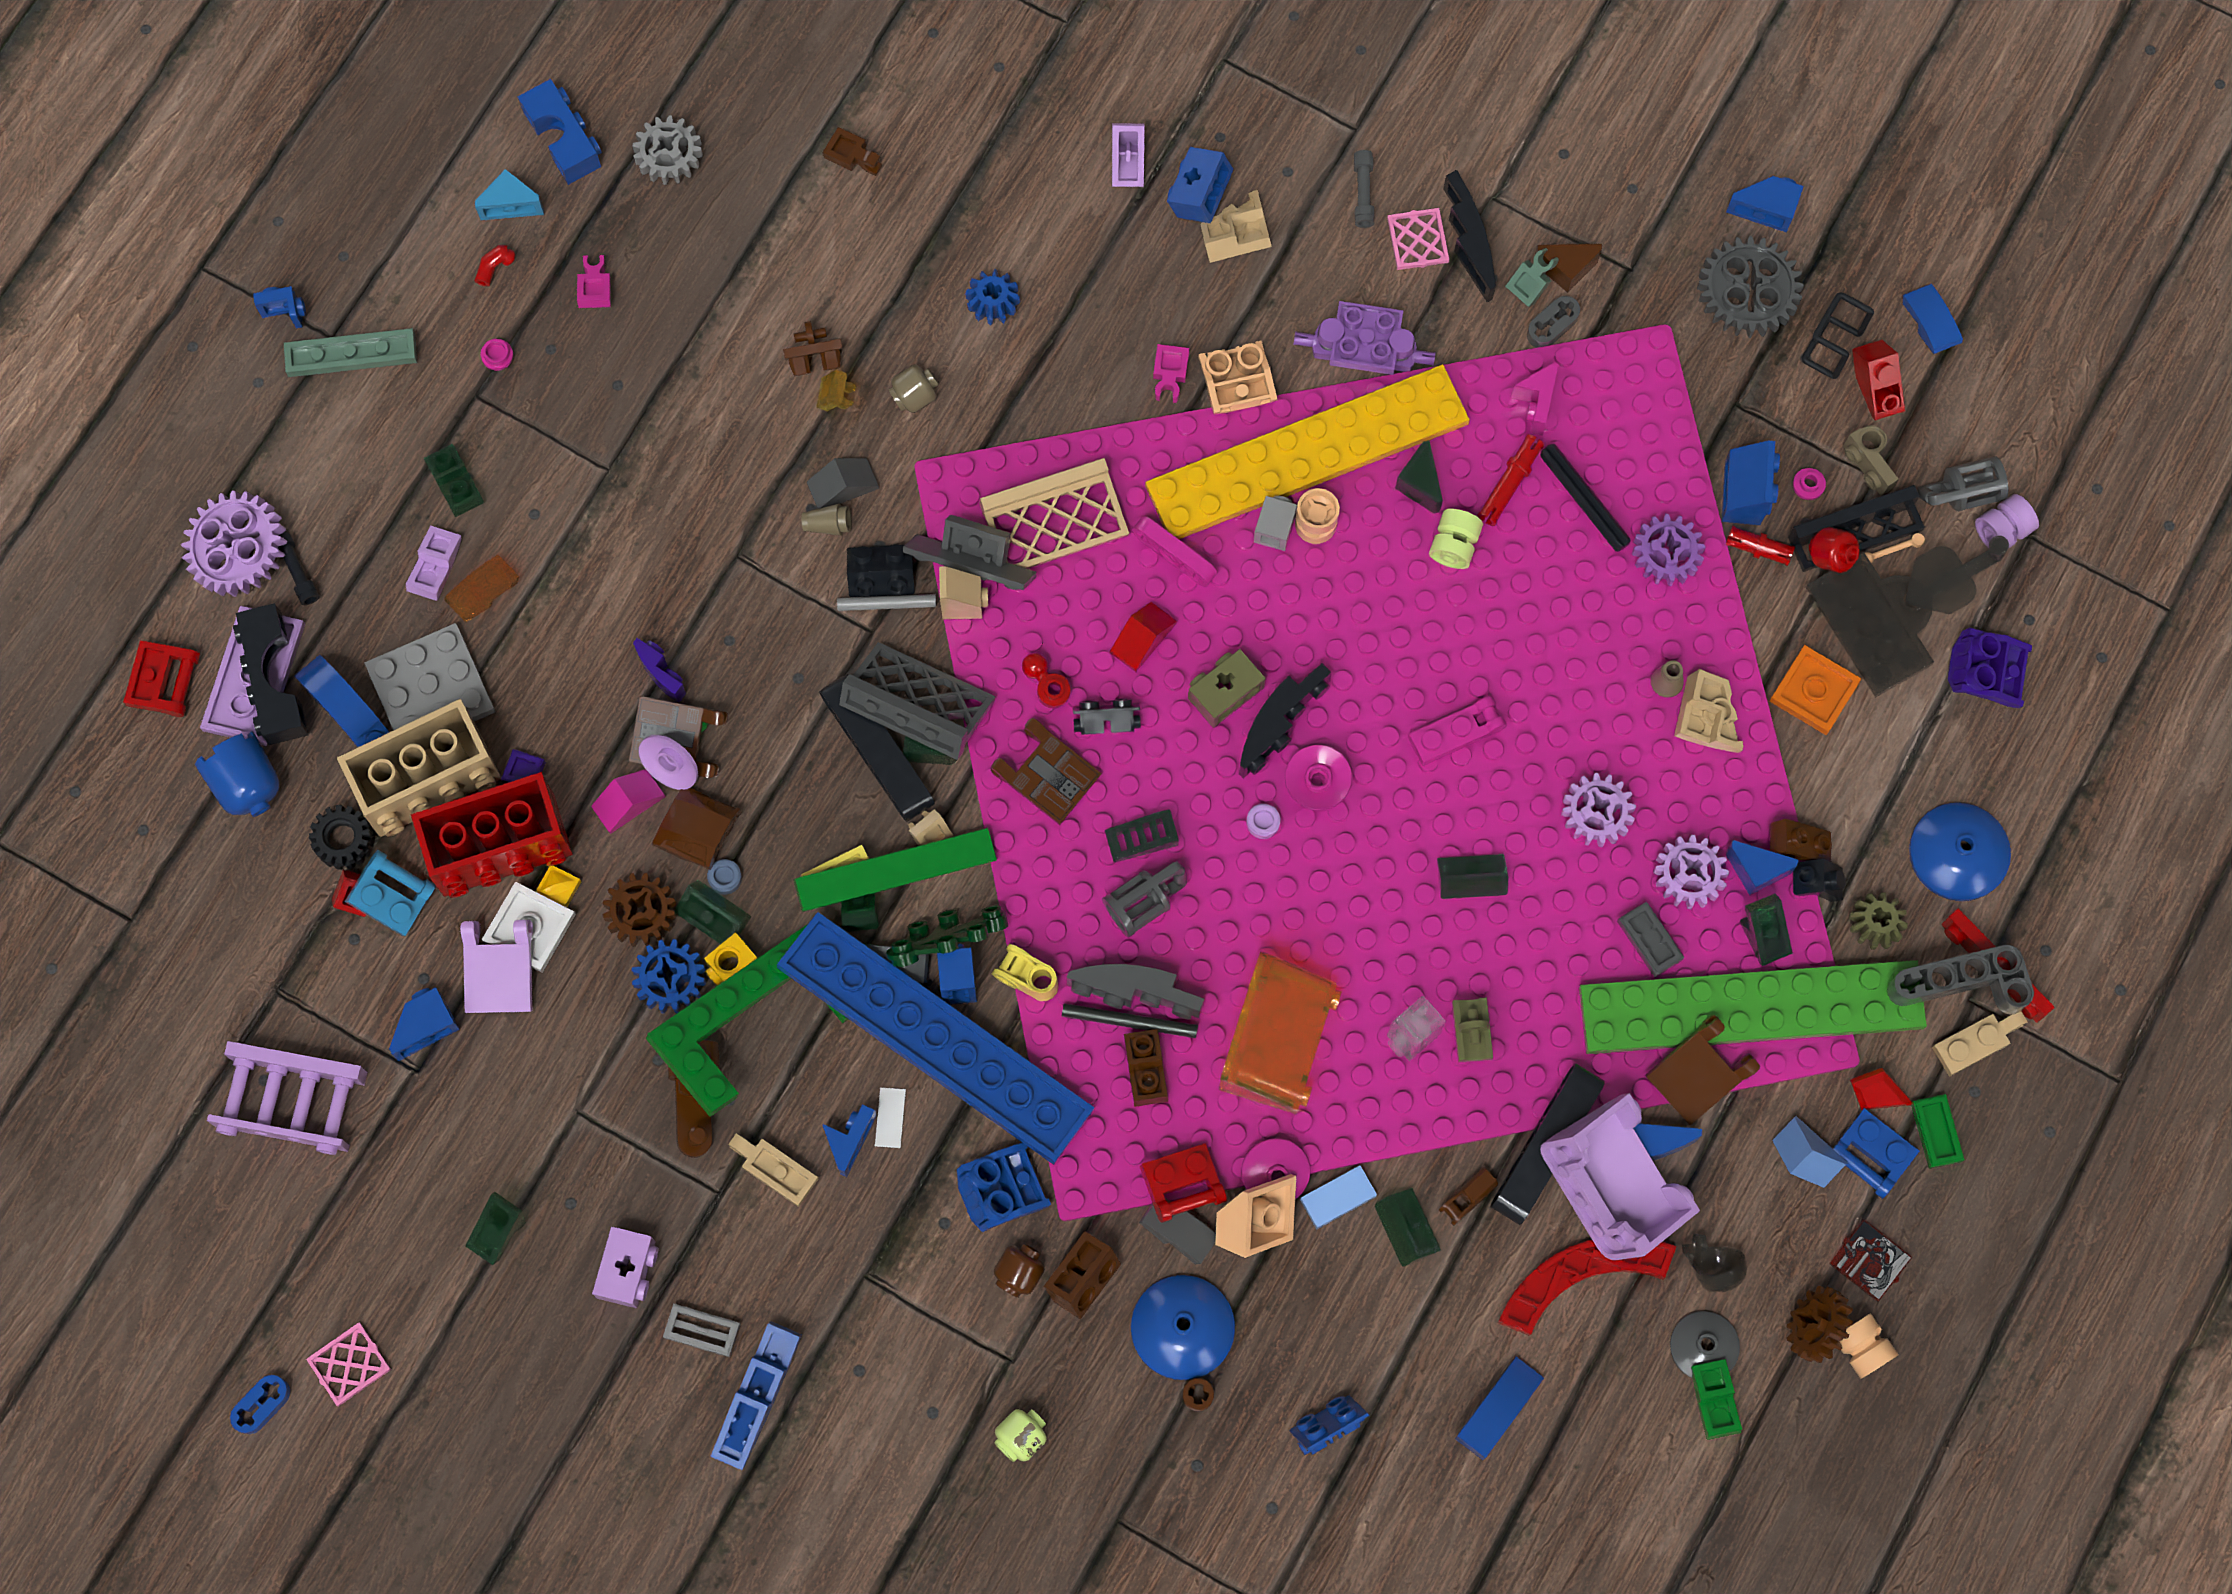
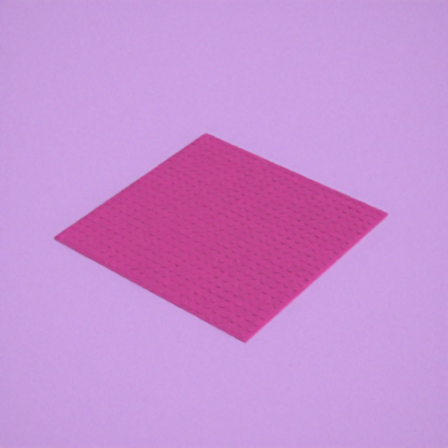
M1658 325L1445 364L1444 367L1470 419L1469 425L1286 497L1292 503L1298 504L1300 497L1305 492L1319 488L1331 492L1337 498L1340 506L1337 528L1333 537L1324 543L1312 544L1302 540L1296 532L1295 520L1285 551L1254 543L1255 529L1262 507L1179 539L1210 562L1216 569V576L1206 587L1196 583L1146 546L1132 532L1133 527L1143 516L1152 519L1163 527L1145 487L1146 481L1437 366L1277 395V401L1228 413L1214 415L1212 407L920 460L915 463L914 468L927 536L940 542L943 540L945 519L950 514L988 526L979 505L980 498L1105 458L1108 466V474L1129 531V536L1028 568L1037 573L1036 578L1024 590H1013L1005 587L1002 583L992 580H981L982 588H988V607H982V619H944L955 678L996 696L994 704L970 736L967 743L984 829L988 828L997 859L991 862L998 903L1001 909L1006 912L1009 924L1004 929L1006 945H1015L1034 958L1051 966L1058 980L1057 994L1048 1001L1036 1000L1024 992L1015 989L1029 1062L1094 1107L1092 1114L1054 1165L1049 1162L1058 1214L1062 1221H1072L1151 1205L1152 1200L1140 1165L1204 1143L1207 1145L1217 1176L1224 1190L1245 1187L1242 1181L1241 1169L1244 1158L1249 1150L1259 1142L1271 1138L1286 1139L1298 1145L1308 1159L1310 1174L1533 1131L1574 1063L1605 1080V1084L1588 1114L1617 1096L1630 1093L1641 1109L1670 1104L1645 1075L1676 1048L1586 1054L1579 995L1580 985L1835 966L1818 896L1815 894L1806 896L1795 895L1793 893V872L1787 877L1749 895L1726 856L1727 849L1733 840L1770 851L1769 825L1783 819L1798 822L1728 546L1725 545L1726 539L1676 344L1669 325ZM1552 363L1559 364L1543 436L1530 433L1532 422L1526 420L1530 402L1511 398L1513 388L1517 383ZM1527 434L1537 437L1532 446L1540 439L1544 443L1543 449L1550 444H1555L1631 540L1626 548L1619 552L1615 551L1543 461L1540 451L1531 465L1532 471L1530 475L1523 478L1497 520V524L1490 526L1485 523L1490 514L1482 521L1483 527L1477 543L1472 544L1475 550L1468 568H1450L1436 562L1429 555L1435 535L1440 534L1437 529L1443 511L1446 509H1459L1477 516L1506 471L1507 461L1510 457L1516 455ZM1104 483L1091 486L1086 498L1103 506L1108 496ZM1085 489L1076 491V493L1082 495ZM1067 494L1059 497L1055 508L1072 516L1079 500ZM1054 499L1045 501L1044 503L1051 506ZM1109 500L1106 508L1113 511V508ZM1083 502L1075 518L1093 526L1100 510ZM1036 504L1028 507L1023 518L1041 526L1048 510ZM1023 509L1015 511L1013 513L1020 516ZM1052 512L1044 528L1062 536L1069 520ZM1103 512L1096 528L1107 534L1120 530L1116 518ZM1665 514H1669L1671 521L1674 522L1678 516H1682V524L1684 526L1690 522L1694 523L1691 532L1693 534L1701 532V539L1697 543L1705 545L1704 552L1699 554L1704 557L1701 566H1696L1698 569L1694 576L1687 574V579L1683 584L1675 578L1672 586H1668L1666 579L1663 578L1658 585L1655 584V576L1653 574L1647 578L1643 577L1646 568H1636V561L1640 557L1632 555L1633 548L1638 546L1633 541L1636 534H1641V526L1643 524L1650 526V521L1654 516L1662 522ZM1007 515L993 518L996 529L1009 533L1012 532L1017 520ZM1021 522L1013 538L1031 546L1038 530ZM1072 523L1065 538L1076 544L1085 542L1090 531ZM1041 533L1034 549L1048 554L1054 552L1059 541ZM1093 533L1090 540L1100 536ZM1657 533L1654 536H1652L1649 539L1648 543H1651L1652 540L1659 539L1660 533ZM1666 542L1664 548L1668 549V553H1670L1671 558L1674 552L1669 551V547H1667ZM1010 543L1007 556L1008 563L1017 564L1023 562L1028 551ZM1062 543L1060 549H1063V548H1066V547H1069V546L1066 545V544H1064V543ZM1031 553V555H1030V557H1029L1028 560L1033 559V558H1036V557H1039V556H1037V555ZM1689 557L1678 561L1677 568L1684 565L1689 560ZM933 562L940 598L939 567L944 565ZM1152 602L1175 619L1177 624L1137 672H1135L1112 655L1110 650L1130 616ZM1241 649L1266 678L1265 687L1213 728L1188 699L1189 684L1199 674L1205 672L1207 675L1215 669V663L1228 652L1233 655ZM1028 654H1042L1048 662L1047 672L1049 674H1060L1068 680L1071 691L1068 701L1063 706L1048 708L1039 701L1037 696L1038 680L1027 677L1022 670V661ZM1668 661H1677L1683 667L1684 685L1681 692L1674 697H1662L1651 686L1653 672ZM1323 663L1331 671L1330 682L1328 683L1330 688L1318 700L1314 697L1304 705L1306 710L1298 719L1293 722L1290 719L1288 720L1293 725L1290 736L1292 738L1291 742L1279 753L1274 750L1266 758L1268 760L1267 764L1257 774L1253 775L1250 772L1243 779L1239 775L1243 748L1252 724L1264 703L1288 676L1297 684H1300ZM1701 669L1729 680L1732 692L1731 704L1736 710L1738 719L1734 722L1738 741H1743L1744 745L1741 752L1736 753L1715 749L1674 736L1687 676ZM1220 682V683H1219V690H1220L1222 687H1226V688L1229 690L1231 684L1228 683L1227 685H1223V684ZM1053 684L1048 687V692L1051 695H1057L1060 693V688ZM1492 696L1496 703L1494 709L1499 717H1503L1507 726L1491 736L1422 766L1408 739L1409 733L1465 709L1485 697ZM1131 698L1133 704L1139 703L1140 710L1133 711V715H1140L1141 728L1134 729V732L1111 733L1110 721H1104V733L1081 735V732H1074V719H1080V714H1073V707H1079L1080 701L1098 700L1099 706L1113 705L1112 700ZM975 699L964 700L967 708L979 707L983 704ZM1483 714L1475 717L1479 727L1487 723ZM963 718L964 727L966 728L967 724ZM1031 718L1039 721L1051 734L1102 773L1061 825L1057 824L1010 785L991 773V766L998 758L1004 760L1017 772L1040 745L1039 742L1024 732L1025 724ZM1324 745L1337 750L1346 758L1351 768L1352 783L1347 796L1341 803L1327 810H1311L1301 806L1290 796L1286 788L1285 771L1290 759L1299 750L1308 746ZM1595 773L1599 774L1600 781H1605L1608 775H1612L1611 783L1613 785L1622 781L1624 785L1621 791L1623 793L1632 792L1633 794L1627 803L1636 805L1635 811L1629 814L1635 818L1633 824L1625 825L1629 830L1625 837L1617 833V842L1612 844L1607 838L1603 847H1599L1595 839H1592L1588 846L1585 845L1586 837L1583 835L1574 839L1573 836L1576 829L1574 827L1565 828V824L1570 817L1561 816L1563 808L1568 807V805L1563 803L1565 795H1572L1569 792L1570 786L1576 784L1580 787L1579 781L1583 776L1591 782ZM1315 776L1311 779L1312 783L1316 786L1324 783L1320 776ZM1583 796L1577 801V812L1585 807L1582 801ZM1258 804L1271 805L1280 815L1279 829L1274 836L1268 839L1256 838L1247 829V815ZM1595 805L1592 809L1593 812L1599 811L1602 815L1605 811L1604 808L1597 809ZM1620 808L1612 813L1615 819L1614 824L1620 819ZM1587 825L1588 827H1590V828H1592V829L1598 830V829L1595 828V827H1592V826ZM1695 835L1696 843L1701 844L1704 838H1707L1708 848L1712 849L1717 845L1720 847L1716 856L1718 858L1726 857L1727 861L1721 868L1729 870V875L1721 879L1727 885L1723 891L1716 890L1719 896L1715 901L1707 897V905L1701 908L1698 902L1695 901L1692 909H1687L1686 901H1681L1678 906H1675V897L1673 895L1668 898L1663 897L1666 888L1665 886L1656 887V882L1661 878V875L1653 874L1656 866L1662 865L1656 859L1659 853L1666 854L1664 847L1667 843L1675 847L1677 837L1681 836L1684 842L1687 843L1690 836ZM1687 852L1690 855H1700L1694 852ZM1178 861L1185 869L1187 884L1169 897L1170 910L1155 918L1132 936L1126 937L1109 915L1102 898L1139 875L1143 870L1154 876L1173 862ZM1670 862L1669 871L1673 880L1675 878V870L1671 867L1672 863ZM1709 864L1707 866V874L1711 877L1710 881L1712 882L1713 872ZM1692 868L1691 870H1686L1685 873L1690 876L1692 874L1696 875L1697 871ZM1173 877L1167 880L1165 884L1168 885L1169 883H1171L1173 881ZM1682 889L1687 892H1695L1693 889ZM1143 897L1142 899H1140L1139 901L1125 909V912L1129 911L1130 909H1132L1148 897ZM1645 902L1649 904L1684 956L1681 962L1657 977L1653 976L1617 922L1619 918ZM1103 964L1139 965L1160 969L1176 974L1177 980L1174 988L1204 998V1006L1200 1017L1191 1016V1019L1178 1017L1172 1013L1171 1008L1159 1005L1158 1008L1147 1006L1139 1001L1140 997L1138 996L1134 997L1131 1008L1123 1005L1122 1009H1117L1103 1003L1104 998L1093 994L1090 997H1084L1072 992V987L1067 985V975L1072 970ZM1040 976L1034 981L1033 985L1036 988L1045 989L1051 984L1052 980L1049 977ZM1487 998L1493 1059L1458 1063L1452 1001ZM1063 1004L1198 1025L1196 1038L1158 1032L1168 1102L1134 1107L1124 1034L1147 1030L1062 1017ZM1853 1035L1710 1045L1731 1069L1746 1054L1752 1055L1760 1065V1069L1754 1075L1743 1080L1730 1092L1856 1067L1860 1062ZM1275 1170L1271 1178L1276 1180L1283 1177V1171ZM1202 1182L1165 1194L1164 1197L1174 1201L1206 1191L1208 1187L1206 1182Z

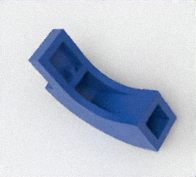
M321 655L317 656L294 675L312 698L333 718L357 747L389 733L368 705Z

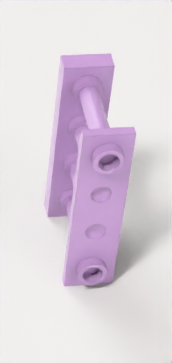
M227 1041L224 1055L234 1061L233 1066L236 1069L223 1117L208 1114L207 1121L217 1127V1133L236 1136L237 1131L314 1145L317 1146L316 1151L329 1155H336L337 1150L348 1152L349 1144L343 1139H338L337 1135L349 1089H352L354 1084L365 1085L367 1072L361 1066ZM254 1065L267 1067L266 1072L269 1073L256 1123L237 1120L249 1070H253ZM287 1072H294L300 1074L299 1078L302 1079L290 1129L270 1126L282 1077L286 1076ZM320 1078L333 1080L332 1084L335 1085L323 1135L303 1132L315 1084L320 1082Z

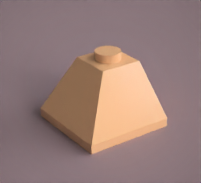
M1290 1174L1247 1189L1219 1210L1216 1218L1215 1245L1246 1258L1293 1240L1296 1176Z

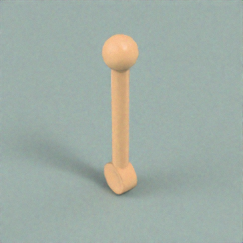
M1916 533L1908 541L1874 553H1863L1861 561L1863 564L1869 565L1876 558L1910 546L1921 547L1925 538L1922 534Z

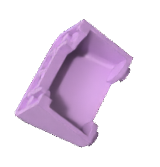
M1630 1093L1617 1096L1549 1138L1540 1148L1544 1161L1594 1244L1610 1260L1645 1256L1700 1211L1694 1201L1692 1192L1687 1187L1676 1183L1666 1184L1633 1129L1641 1123L1642 1117L1641 1108Z

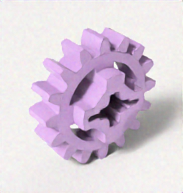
M1595 773L1591 782L1583 776L1579 781L1580 787L1572 784L1569 788V792L1572 795H1565L1563 803L1568 805V807L1563 808L1561 816L1570 817L1565 824V828L1574 827L1576 831L1573 838L1577 839L1581 835L1585 836V845L1587 846L1591 843L1592 839L1597 840L1599 847H1603L1607 838L1612 844H1615L1618 840L1617 833L1625 837L1629 831L1625 825H1632L1635 818L1629 814L1635 811L1636 805L1627 803L1633 794L1632 792L1623 793L1621 791L1624 785L1622 781L1613 785L1611 783L1612 775H1608L1605 781H1600L1599 774ZM1583 796L1582 801L1585 807L1577 812V801ZM1594 805L1597 809L1604 808L1603 815L1599 811H1592ZM1620 808V819L1614 824L1615 819L1612 813ZM1587 825L1592 826V827H1595V828H1597L1598 830L1592 829V828L1588 827Z
M1691 835L1688 842L1685 843L1683 838L1679 836L1675 840V847L1667 843L1664 847L1666 854L1659 853L1656 859L1657 862L1662 864L1656 866L1653 874L1661 875V878L1656 882V887L1665 886L1666 891L1663 897L1668 898L1673 895L1675 897V906H1678L1681 901H1686L1687 909H1692L1695 901H1697L1700 907L1703 908L1707 905V897L1715 901L1719 896L1716 890L1723 891L1727 885L1721 880L1729 875V870L1721 868L1727 859L1726 857L1718 858L1716 856L1720 848L1718 845L1712 849L1707 847V838H1704L1700 844L1696 843L1695 835ZM1687 852H1694L1700 855H1690ZM1670 862L1672 863L1671 867L1675 870V878L1673 880L1669 871ZM1709 864L1713 872L1712 882L1710 881L1711 877L1707 874V866ZM1692 868L1697 871L1696 875L1688 876L1685 873L1686 870H1691ZM1682 889H1693L1695 892H1687Z

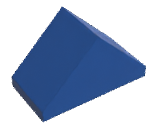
M1735 840L1731 842L1726 852L1728 860L1749 895L1787 877L1798 864V859Z

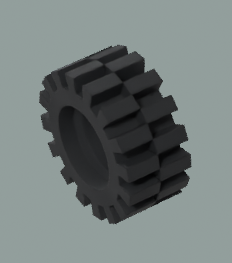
M336 805V810H332L330 807L326 808V814L322 816L319 813L316 816L318 822L316 824L312 822L310 826L313 833H309L312 850L327 866H334L338 870H342V866L352 869L354 868L353 864L356 862L358 865H361L364 862L361 858L364 855L369 857L371 854L369 847H374V840L372 839L374 832L370 827L371 825L363 814L355 811L353 807L347 806V809H345L342 805ZM339 826H348L354 831L353 842L344 849L332 847L329 840L332 831Z

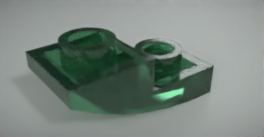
M453 444L424 458L455 517L484 503Z

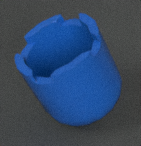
M250 732L247 739L241 733L221 742L212 748L215 753L207 760L201 756L195 762L197 770L221 807L231 815L251 813L253 817H256L270 809L269 802L274 799L279 791L280 782L254 732Z

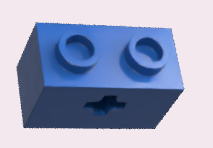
M1194 147L1189 148L1185 159L1180 163L1176 181L1168 192L1167 202L1177 218L1205 223L1212 222L1234 170L1223 152Z
M958 944V949L953 952L937 953L942 1000L949 1005L977 1002L971 947L964 948L963 944Z

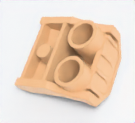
M1256 341L1255 344L1248 343L1240 348L1237 346L1235 349L1226 351L1225 349L1207 353V356L1205 353L1198 355L1214 415L1277 401L1272 374L1262 341Z

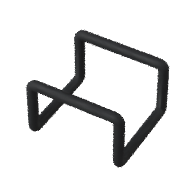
M1843 292L1837 293L1814 331L1813 338L1802 356V362L1832 379H1837L1849 358V352L1821 337L1830 322L1857 337H1861L1874 315V310ZM1841 299L1867 312L1858 330L1831 316ZM1817 343L1842 355L1834 372L1808 359Z

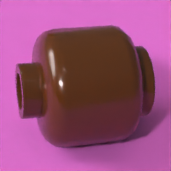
M1023 1243L1021 1248L1016 1246L1007 1247L994 1268V1275L997 1278L995 1284L1018 1298L1021 1294H1031L1045 1271L1043 1263L1038 1260L1041 1253Z

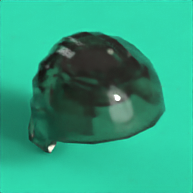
M1701 1234L1693 1235L1692 1245L1682 1244V1251L1693 1267L1695 1276L1700 1281L1702 1287L1708 1292L1730 1291L1739 1286L1745 1279L1748 1266L1742 1251L1726 1246L1708 1247L1706 1236Z

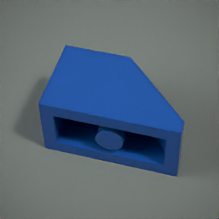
M1772 176L1733 193L1726 213L1787 233L1804 186L1797 184L1790 178Z
M430 988L422 989L412 995L411 1001L405 1003L389 1048L391 1054L398 1061L460 1030L443 995L437 988L432 990Z

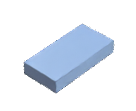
M1359 1165L1301 1197L1300 1201L1315 1228L1319 1229L1377 1197V1194Z

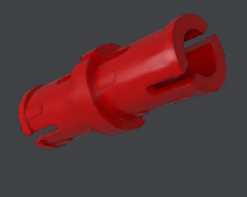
M1733 525L1725 544L1753 553L1754 558L1759 559L1761 556L1785 564V566L1789 565L1790 557H1792L1795 546H1789L1769 539L1767 534L1761 533L1757 535L1736 528Z

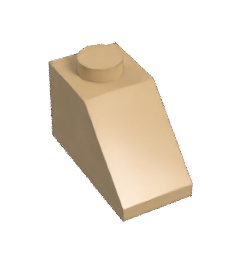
M946 566L939 567L942 618L982 619V607H988V588H982L981 577Z

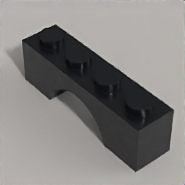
M273 603L237 612L238 624L233 625V630L237 643L243 645L245 655L240 656V663L244 674H249L251 685L247 686L246 690L251 706L255 705L258 716L253 717L257 736H262L269 745L309 736L300 701L295 695L275 690L271 687L269 681V668L273 658L282 648L289 644L281 611Z

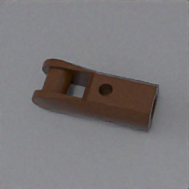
M1482 1168L1448 1199L1439 1211L1441 1213L1445 1212L1453 1220L1451 1224L1455 1226L1499 1184L1487 1169ZM1459 1197L1469 1205L1464 1211L1454 1202Z

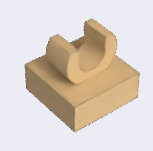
M935 809L930 813L924 811L922 813L924 818L916 825L912 822L908 824L909 832L918 846L953 837L944 819Z

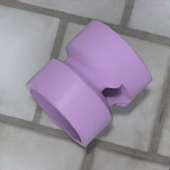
M2013 494L1999 503L1997 509H1990L1978 517L1975 521V527L1983 543L1992 552L2001 554L2015 545L2017 539H2024L2037 530L2039 520L2029 502L2022 496Z

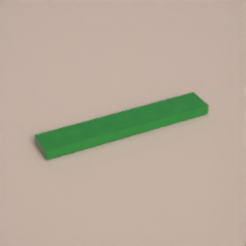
M986 828L795 878L793 881L801 910L806 912L991 863L997 859L989 830Z

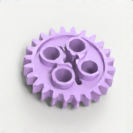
M232 491L230 499L220 493L219 503L208 499L209 509L205 511L198 507L197 511L201 517L199 519H189L190 523L194 525L193 530H184V534L190 537V541L181 544L183 548L190 551L182 557L183 560L190 563L186 570L195 575L193 579L203 585L204 588L211 592L215 591L221 596H224L227 592L236 597L239 589L245 594H249L250 584L261 588L260 578L263 576L270 580L271 575L268 570L270 568L279 569L280 567L274 561L275 558L285 556L283 552L278 550V546L287 544V540L278 536L286 531V528L278 523L282 517L273 512L275 508L268 502H265L264 499L258 495L254 497L247 491H244L242 496L236 491ZM249 519L247 526L242 528L244 522ZM219 529L218 535L213 538L214 533ZM256 548L255 554L249 558L250 552ZM226 559L225 564L219 568L220 563Z

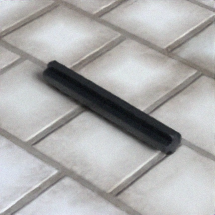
M1555 444L1545 447L1541 451V458L1612 548L1617 552L1626 548L1630 544V537Z

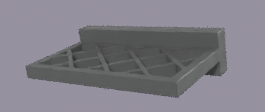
M878 642L854 675L849 674L844 680L839 705L958 760L964 752L966 742L994 704L996 696ZM879 656L891 660L894 665L879 667L876 660ZM914 671L921 674L923 679L908 681L905 673ZM898 674L901 682L885 683L883 676ZM876 677L879 685L874 686L862 679ZM945 685L951 688L952 692L937 694L934 686ZM927 687L930 696L915 697L913 689ZM905 691L908 699H902L891 693ZM975 699L983 704L979 707L967 708L964 700ZM957 701L959 710L945 712L942 703ZM934 704L938 713H932L920 706ZM964 718L967 726L964 728L949 720Z

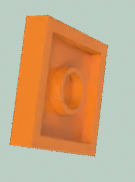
M1804 645L1769 702L1827 735L1861 681V678Z

